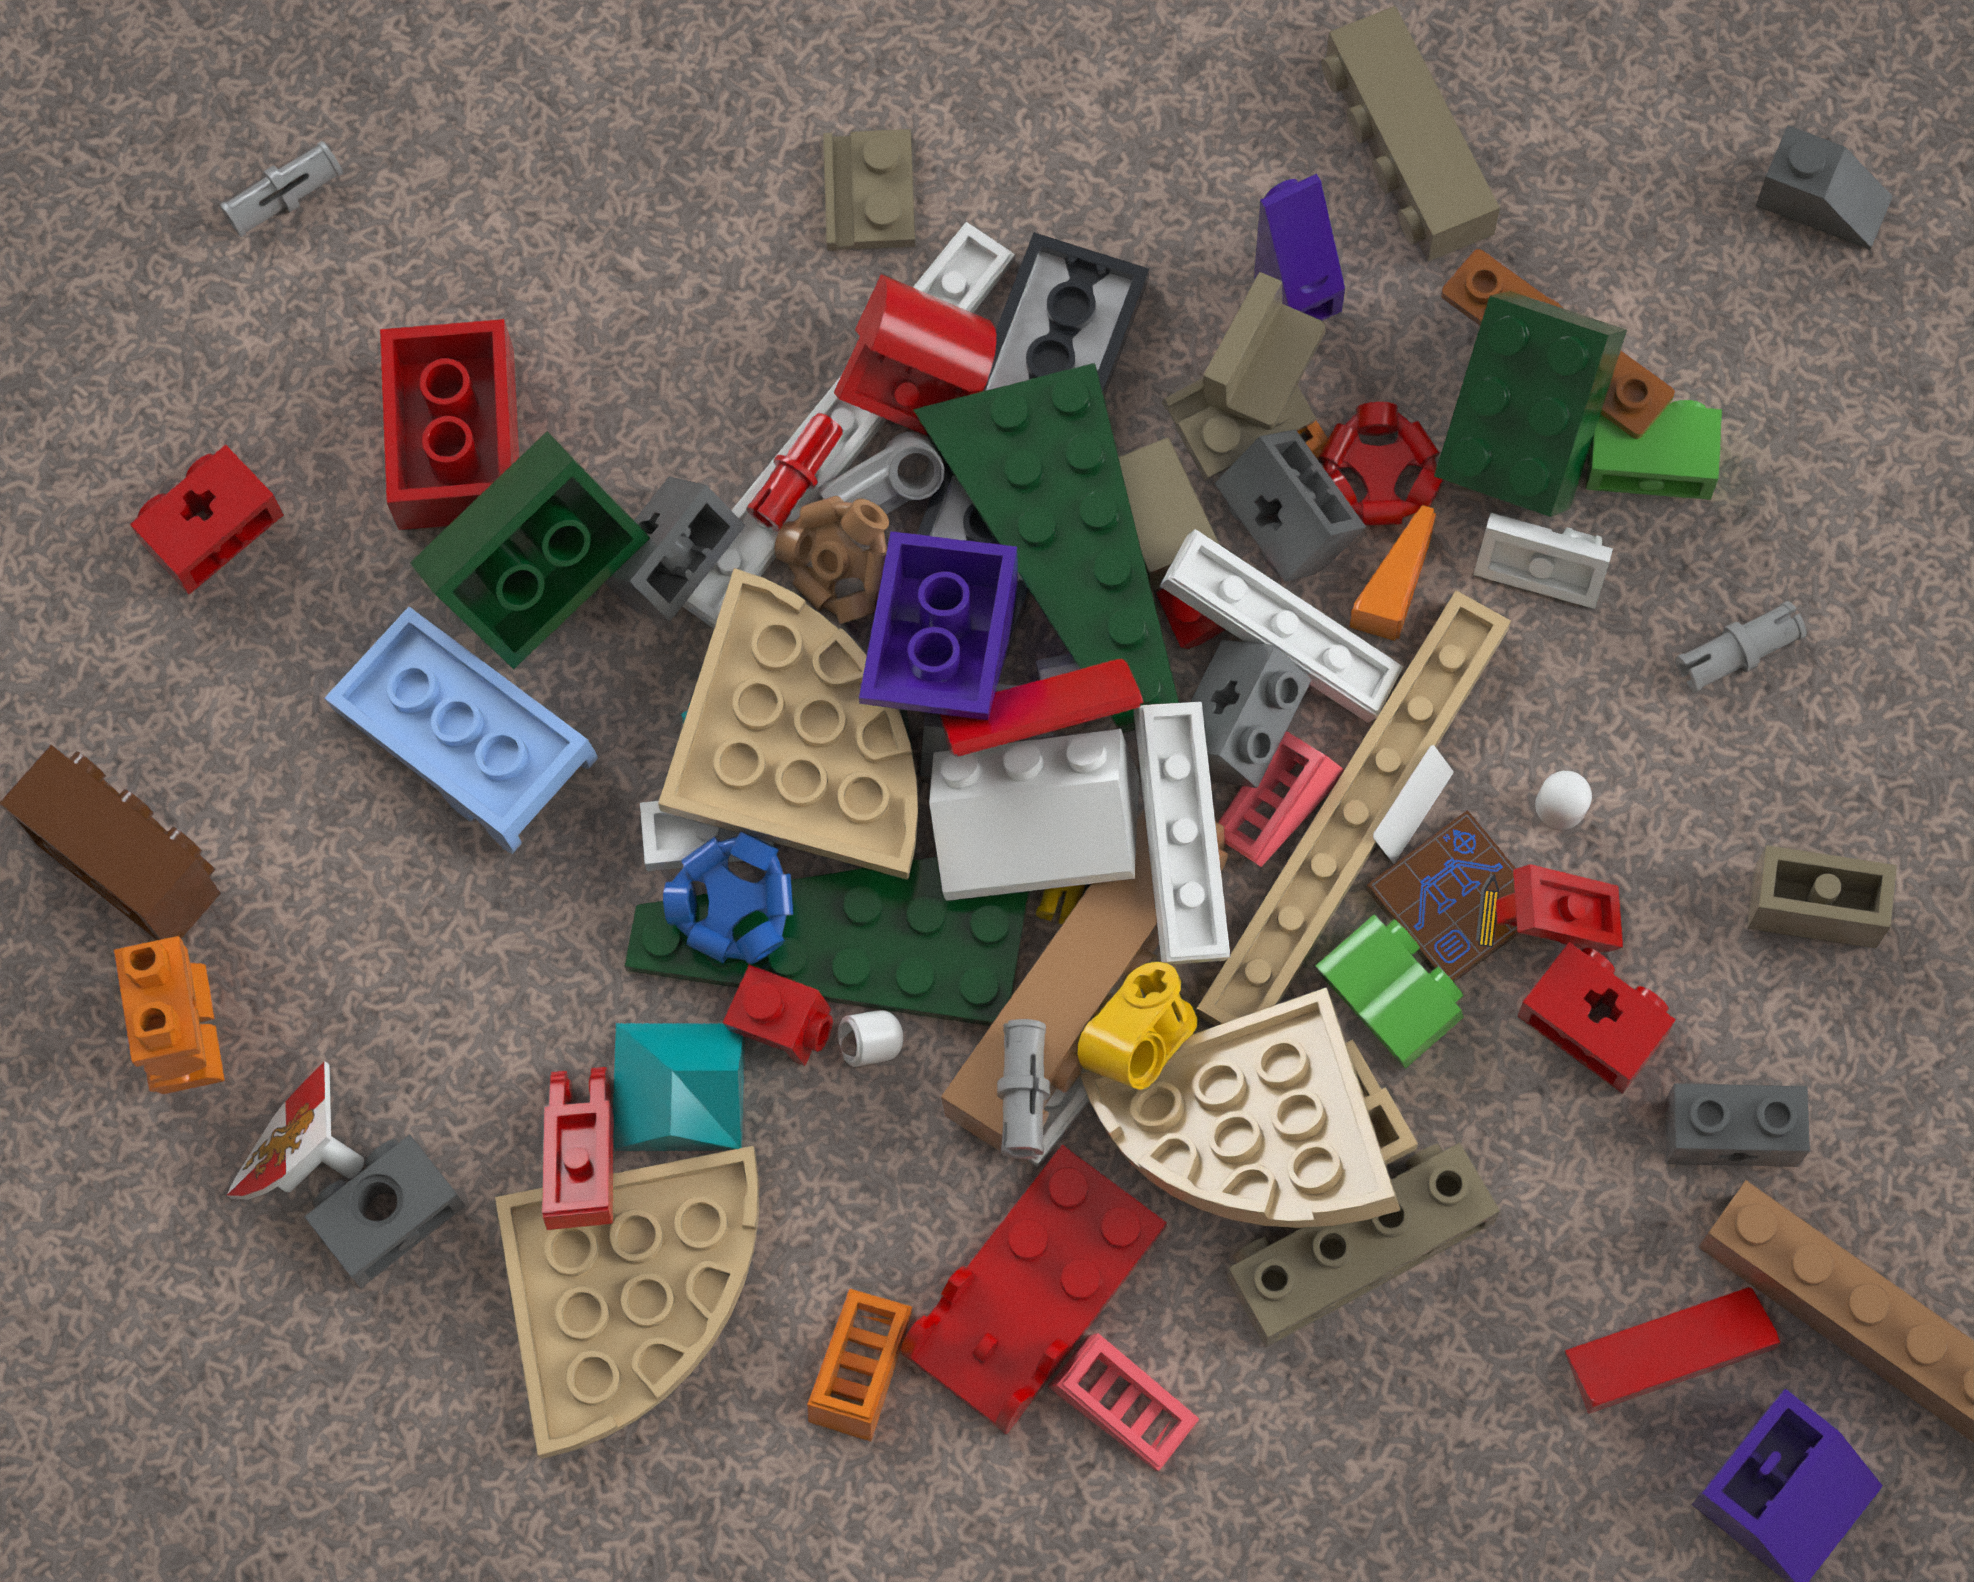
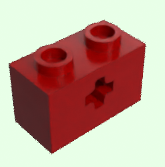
M225 444L215 454H206L196 460L188 469L185 479L167 494H158L148 500L140 509L138 518L130 526L145 549L190 595L283 517L284 514L273 493ZM203 510L206 514L212 516L203 521L202 518L195 515Z
M1568 942L1524 999L1517 1017L1623 1094L1667 1037L1676 1019L1667 1013L1669 1010L1667 1004L1657 994L1643 986H1637L1633 989L1615 976V967L1602 954L1588 947L1583 948L1581 951ZM1601 1003H1604L1612 1009L1609 1017L1602 1018L1598 1024L1591 1021L1588 1017L1591 1008L1596 1009Z

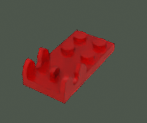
M1061 1145L968 1266L960 1267L948 1279L941 1293V1299L928 1316H922L913 1324L902 1343L901 1353L1007 1435L1167 1227V1222L1064 1145Z

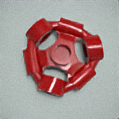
M1369 402L1357 406L1356 414L1345 424L1337 423L1318 456L1319 460L1323 463L1322 467L1359 518L1362 519L1365 526L1402 524L1403 517L1417 513L1422 505L1431 506L1444 481L1434 477L1437 467L1435 458L1439 456L1440 452L1419 421L1411 423L1398 412V406L1391 402ZM1398 431V437L1394 443L1381 446L1363 444L1358 435L1359 433L1367 436H1383ZM1408 466H1418L1422 470L1415 480L1406 501H1403L1395 494L1396 482ZM1350 468L1362 480L1367 491V495L1362 501L1358 502L1352 487L1339 471L1340 469Z

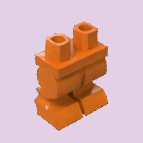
M179 936L114 949L131 1061L136 1067L144 1065L149 1091L168 1094L225 1081L216 1026L200 1024V1022L214 1019L206 965L203 963H190L188 949L183 945V941Z

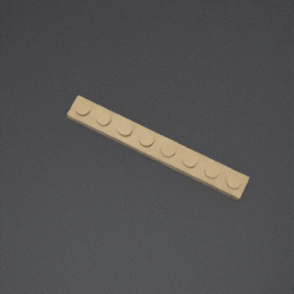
M1457 590L1454 592L1231 952L1230 958L1227 959L1197 1007V1016L1214 1026H1218L1280 1003L1377 845L1373 838L1377 827L1431 745L1437 747L1509 630L1511 620Z

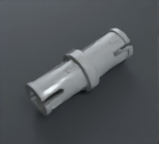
M324 141L317 143L316 147L280 169H277L274 165L263 171L264 179L229 201H224L219 205L240 237L246 235V232L285 208L290 213L300 207L298 200L334 177H339L343 174V170ZM304 174V177L302 179L298 180L294 184L290 185L286 189L282 190L278 194L274 195L273 197L259 205V202L261 200L271 195L275 191L285 187L286 185H288V183Z
M1785 601L1779 607L1743 625L1735 621L1723 628L1724 631H1722L1721 636L1686 654L1682 653L1676 656L1675 663L1682 676L1684 677L1688 674L1691 676V680L1686 682L1691 691L1696 693L1702 687L1740 668L1744 672H1748L1759 666L1760 658L1796 640L1805 638L1807 631L1801 615L1798 614L1793 618L1790 617V614L1796 612V607L1791 602Z
M1031 1019L1010 1020L1008 1024H1003L1004 1077L997 1081V1096L1003 1100L1001 1154L1015 1159L1038 1158L1039 1155L1044 1154L1043 1102L1050 1097V1082L1044 1078L1046 1024Z

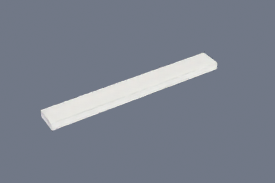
M966 222L913 288L974 313L1015 262V254ZM840 378L777 454L786 456L810 419L818 413L831 417L843 429V435L815 474L818 481L817 486L814 489L806 490L790 512L791 514L785 523L799 518L800 510L804 505L823 500L818 488L845 473L887 420L839 400L834 394V390ZM774 459L731 510L746 526L683 604L685 609L712 628H715L733 569L736 568L761 577L776 558L775 541L779 532L773 531L771 527H765L756 521L746 510L749 503L752 502L776 467L773 463Z

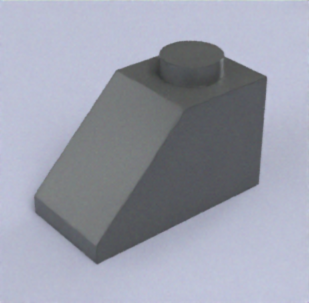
M1787 125L1766 174L1756 206L1871 250L1893 196L1846 147Z

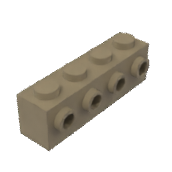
M1390 7L1330 31L1326 57L1321 60L1325 79L1334 93L1342 92L1349 106L1347 118L1356 140L1359 143L1367 141L1375 157L1372 161V166L1380 188L1385 194L1393 192L1401 208L1398 211V218L1408 242L1411 245L1419 243L1429 262L1495 235L1500 207L1397 7Z
M1460 1142L1445 1151L1442 1150L1439 1144L1431 1145L1416 1153L1405 1162L1408 1171L1391 1179L1401 1209L1400 1211L1364 1221L1334 1226L1291 1227L1294 1231L1293 1233L1273 1244L1269 1242L1267 1237H1262L1244 1246L1232 1256L1236 1264L1228 1268L1227 1281L1265 1348L1496 1222L1500 1210Z

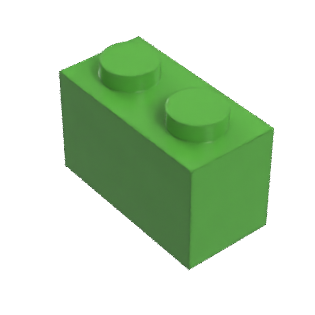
M1693 400L1674 401L1666 407L1639 439H1634L1600 414L1588 451L1586 490L1711 500L1719 480L1722 409L1706 408L1704 404Z

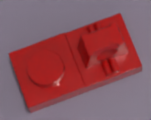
M1529 864L1513 869L1515 892L1496 900L1497 924L1516 926L1518 933L1557 941L1565 945L1570 942L1575 947L1582 949L1588 947L1597 952H1610L1623 948L1618 885Z

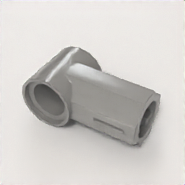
M906 431L893 437L881 452L818 489L823 499L839 496L844 502L851 503L856 499H866L878 505L887 514L910 500H921L934 494L944 480V466L935 445L927 436L918 432ZM912 453L926 455L929 458V464L920 476L906 478L897 473L898 465L906 455Z

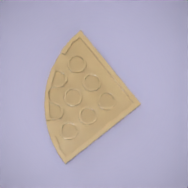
M734 568L658 802L659 809L665 813L737 833L742 831L759 839L908 880L916 845L918 800L917 779L911 744L899 709L859 704V694L867 655L842 628L838 629L823 615L806 605V600L794 592L765 578Z
M1327 988L1193 1034L1182 1043L1164 1065L1157 1079L1147 1088L1141 1090L1132 1088L1092 1071L1080 1074L1087 1096L1111 1141L1127 1161L1149 1181L1173 1197L1200 1210L1241 1222L1293 1228L1334 1226L1364 1221L1401 1210Z
M754 1146L614 1173L613 1224L546 1230L542 1214L543 1188L495 1197L537 1454L540 1459L577 1450L606 1438L638 1420L667 1398L693 1372L712 1348L734 1310L744 1287L754 1253L759 1221V1177Z

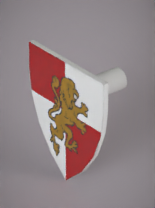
M324 1061L284 1102L271 1119L235 1177L227 1193L228 1197L231 1199L248 1200L266 1194L276 1187L285 1192H291L321 1162L348 1179L354 1178L360 1172L364 1164V1157L331 1136L330 1071L328 1063Z

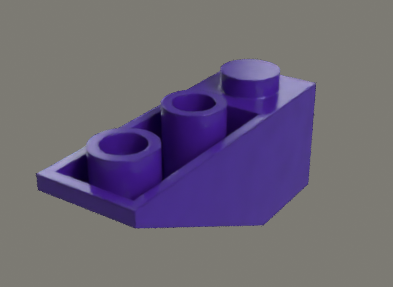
M1316 173L1299 182L1296 179L1285 180L1270 189L1265 198L1260 200L1254 279L1261 272L1282 281V304L1323 321L1342 312L1345 285L1322 183Z

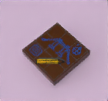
M1468 810L1368 883L1366 887L1367 892L1391 921L1395 919L1416 941L1420 947L1416 952L1433 971L1438 966L1453 982H1456L1520 934L1517 932L1516 926L1498 925L1496 900L1515 892L1513 869L1516 868Z

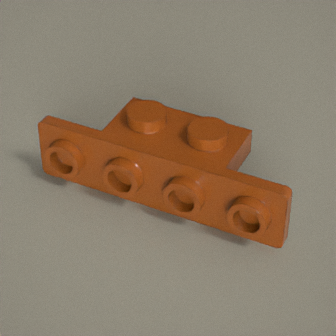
M1481 249L1473 251L1443 286L1441 292L1443 300L1479 326L1481 325L1489 296L1507 291L1563 308L1558 302L1542 294ZM1620 351L1601 415L1634 439H1639L1671 403L1675 390L1627 354Z

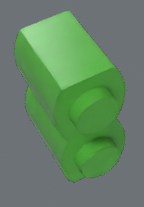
M1373 915L1320 961L1316 968L1324 980L1406 1069L1464 1018L1462 1010L1456 1004L1464 995L1438 966L1431 973H1428L1412 955L1420 947L1399 922L1394 919L1385 926Z

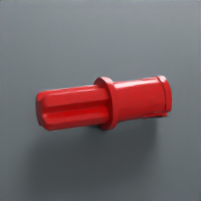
M823 413L813 416L786 456L780 454L775 457L773 463L776 467L764 486L747 506V512L765 527H771L773 531L779 532L791 514L790 512L806 490L814 489L817 486L818 481L815 474L843 435L842 427L831 417Z

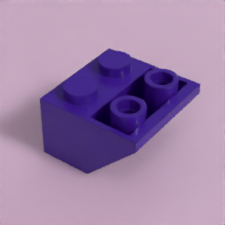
M1784 1389L1770 1404L1691 1505L1786 1582H1809L1883 1485L1836 1428L1787 1389Z

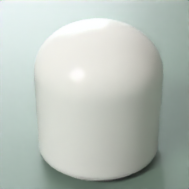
M1559 771L1550 775L1543 783L1536 797L1535 807L1539 818L1546 825L1554 829L1563 830L1576 826L1584 818L1592 800L1591 788L1581 775L1573 771Z
M885 1010L845 1016L838 1027L840 1047L846 1035L852 1030L854 1031L857 1044L856 1056H849L842 1051L844 1060L852 1067L891 1060L899 1054L903 1045V1030L900 1022L893 1014Z

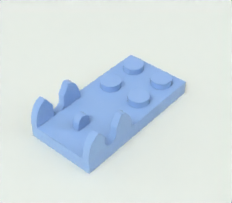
M408 607L324 698L335 712L436 788L451 807L468 821H472L475 818L481 823L489 835L504 850L511 854L522 844L518 836L575 771L580 766L589 769L598 759L595 750L587 738L411 607Z

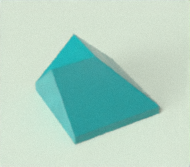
M616 1023L613 1151H729L742 1148L745 1037L728 1031L723 1023Z

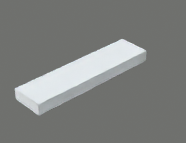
M1196 529L1186 536L1160 584V587L1244 642L1275 645L1312 678L1309 685L1367 723L1378 717L1403 668L1402 665Z
M1202 703L1140 705L1141 707L1134 709V719L1161 962L1173 965L1225 961L1230 958Z

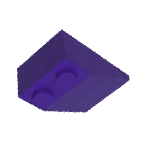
M891 531L860 688L859 704L988 720L1009 641L1017 596V547Z

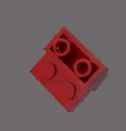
M881 274L855 328L860 337L834 390V394L839 400L929 436L917 420L913 409L982 392L988 380L995 356L996 329L988 319Z

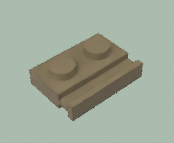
M911 129L850 132V136L833 137L832 133H823L827 250L916 247Z
M1203 378L1171 394L1161 402L1165 410H1168L1176 425L1175 428L1204 481L1229 469L1259 436L1295 429L1298 432L1317 420L1298 385L1275 428L1272 430L1262 428L1205 403Z

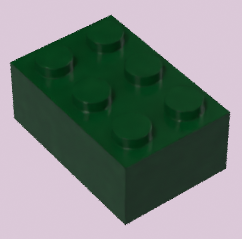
M1512 291L1490 295L1434 477L1549 517L1569 510L1627 330Z
M546 431L417 555L410 564L432 592L514 670L635 554L650 537L562 445Z

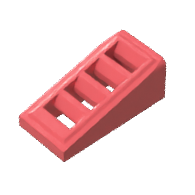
M1286 731L1258 788L1242 786L1218 823L1224 826L1225 844L1262 867L1332 790L1344 769L1325 754ZM1297 763L1304 767L1298 777L1289 772ZM1279 782L1290 788L1284 799L1272 792ZM1262 801L1276 809L1270 820L1255 811ZM1245 820L1262 830L1256 841L1237 830Z
M1099 1333L1088 1335L1048 1385L1058 1396L1155 1471H1160L1199 1420L1196 1415ZM1098 1359L1107 1368L1087 1392L1078 1383ZM1120 1376L1130 1384L1108 1410L1099 1401ZM1143 1393L1151 1401L1129 1428L1121 1421V1418L1138 1396ZM1163 1409L1178 1420V1422L1159 1446L1158 1444L1169 1423L1150 1446L1141 1436Z

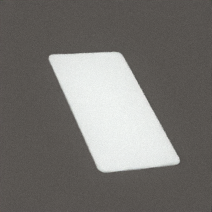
M1434 745L1429 747L1373 834L1374 840L1393 864H1395L1454 773Z

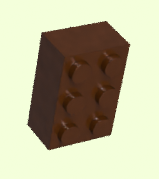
M50 745L0 801V805L30 841L155 940L179 936L182 939L221 894L210 878L215 868L200 855L202 850L184 833L173 826L167 832L163 826L152 818L154 812L133 793L124 788L119 794L104 780L106 777L104 772L83 754L76 751L69 759L53 745Z

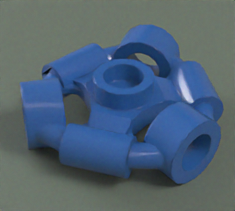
M740 831L738 836L723 841L713 837L681 860L684 866L673 881L665 883L663 905L667 923L675 925L688 937L687 946L721 963H724L727 958L746 960L751 965L765 958L785 942L782 933L786 916L793 915L791 874L783 873L777 857L779 849ZM731 854L755 867L765 870L766 874L763 879L757 883H752L741 879L731 872L728 867ZM692 881L704 883L709 898L708 916L699 922H695L697 917V899ZM761 911L769 918V921L757 926L737 942L734 940L732 931L746 916Z

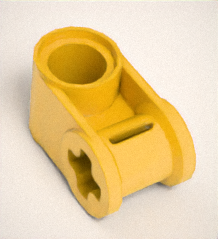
M1158 961L1146 963L1133 970L1127 976L1121 988L1101 1012L1087 1023L1081 1033L1077 1055L1079 1063L1084 1069L1140 1090L1149 1087L1157 1079L1164 1065L1182 1043L1192 1036L1197 1027V1016L1191 1004L1182 1000L1179 994L1181 980L1173 966Z

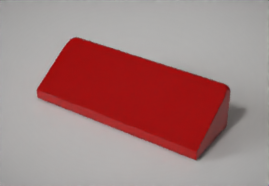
M1116 659L995 692L988 720L939 715L949 752L959 757L1141 707L1140 704L1143 703V699L1124 659Z
M1750 1286L1567 1349L1564 1352L1587 1412L1590 1414L1775 1350L1781 1341L1767 1313Z

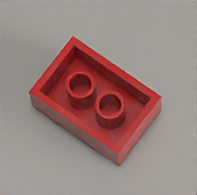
M504 319L380 329L386 500L398 530L449 526L519 458L514 348Z

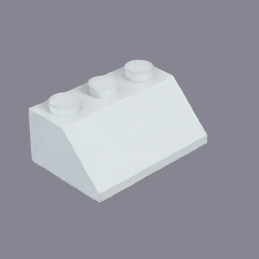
M1115 729L1012 742L959 757L950 754L949 751L934 752L929 804L942 892L946 901L1135 879L1139 775L1122 730Z

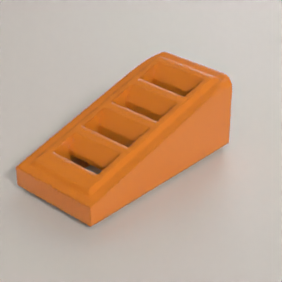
M1422 505L1419 511L1415 513L1354 602L1351 611L1350 628L1393 641L1400 638L1433 535L1436 519L1434 508Z
M849 1289L807 1404L808 1422L870 1442L872 1441L911 1318L912 1306ZM858 1309L889 1318L865 1317L891 1325L888 1336L853 1327ZM848 1341L882 1351L879 1361L845 1351ZM842 1367L873 1377L870 1386L838 1378L839 1368ZM831 1393L862 1402L863 1406L830 1397Z

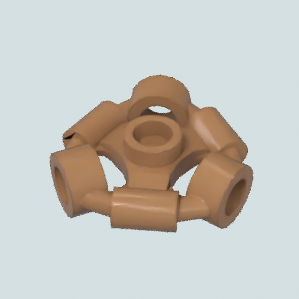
M832 496L804 505L800 510L799 518L795 521H788L781 527L775 541V555L779 561L789 565L795 576L792 584L819 612L825 608L837 615L839 624L872 614L876 610L887 553L884 532L889 526V519L878 505L869 500L856 499L851 503L844 502L839 496ZM849 537L860 544L870 546L869 549L866 551L862 550ZM810 560L812 561L813 567L806 566L810 562ZM847 578H859L863 582L865 589L837 598L835 585L838 581Z

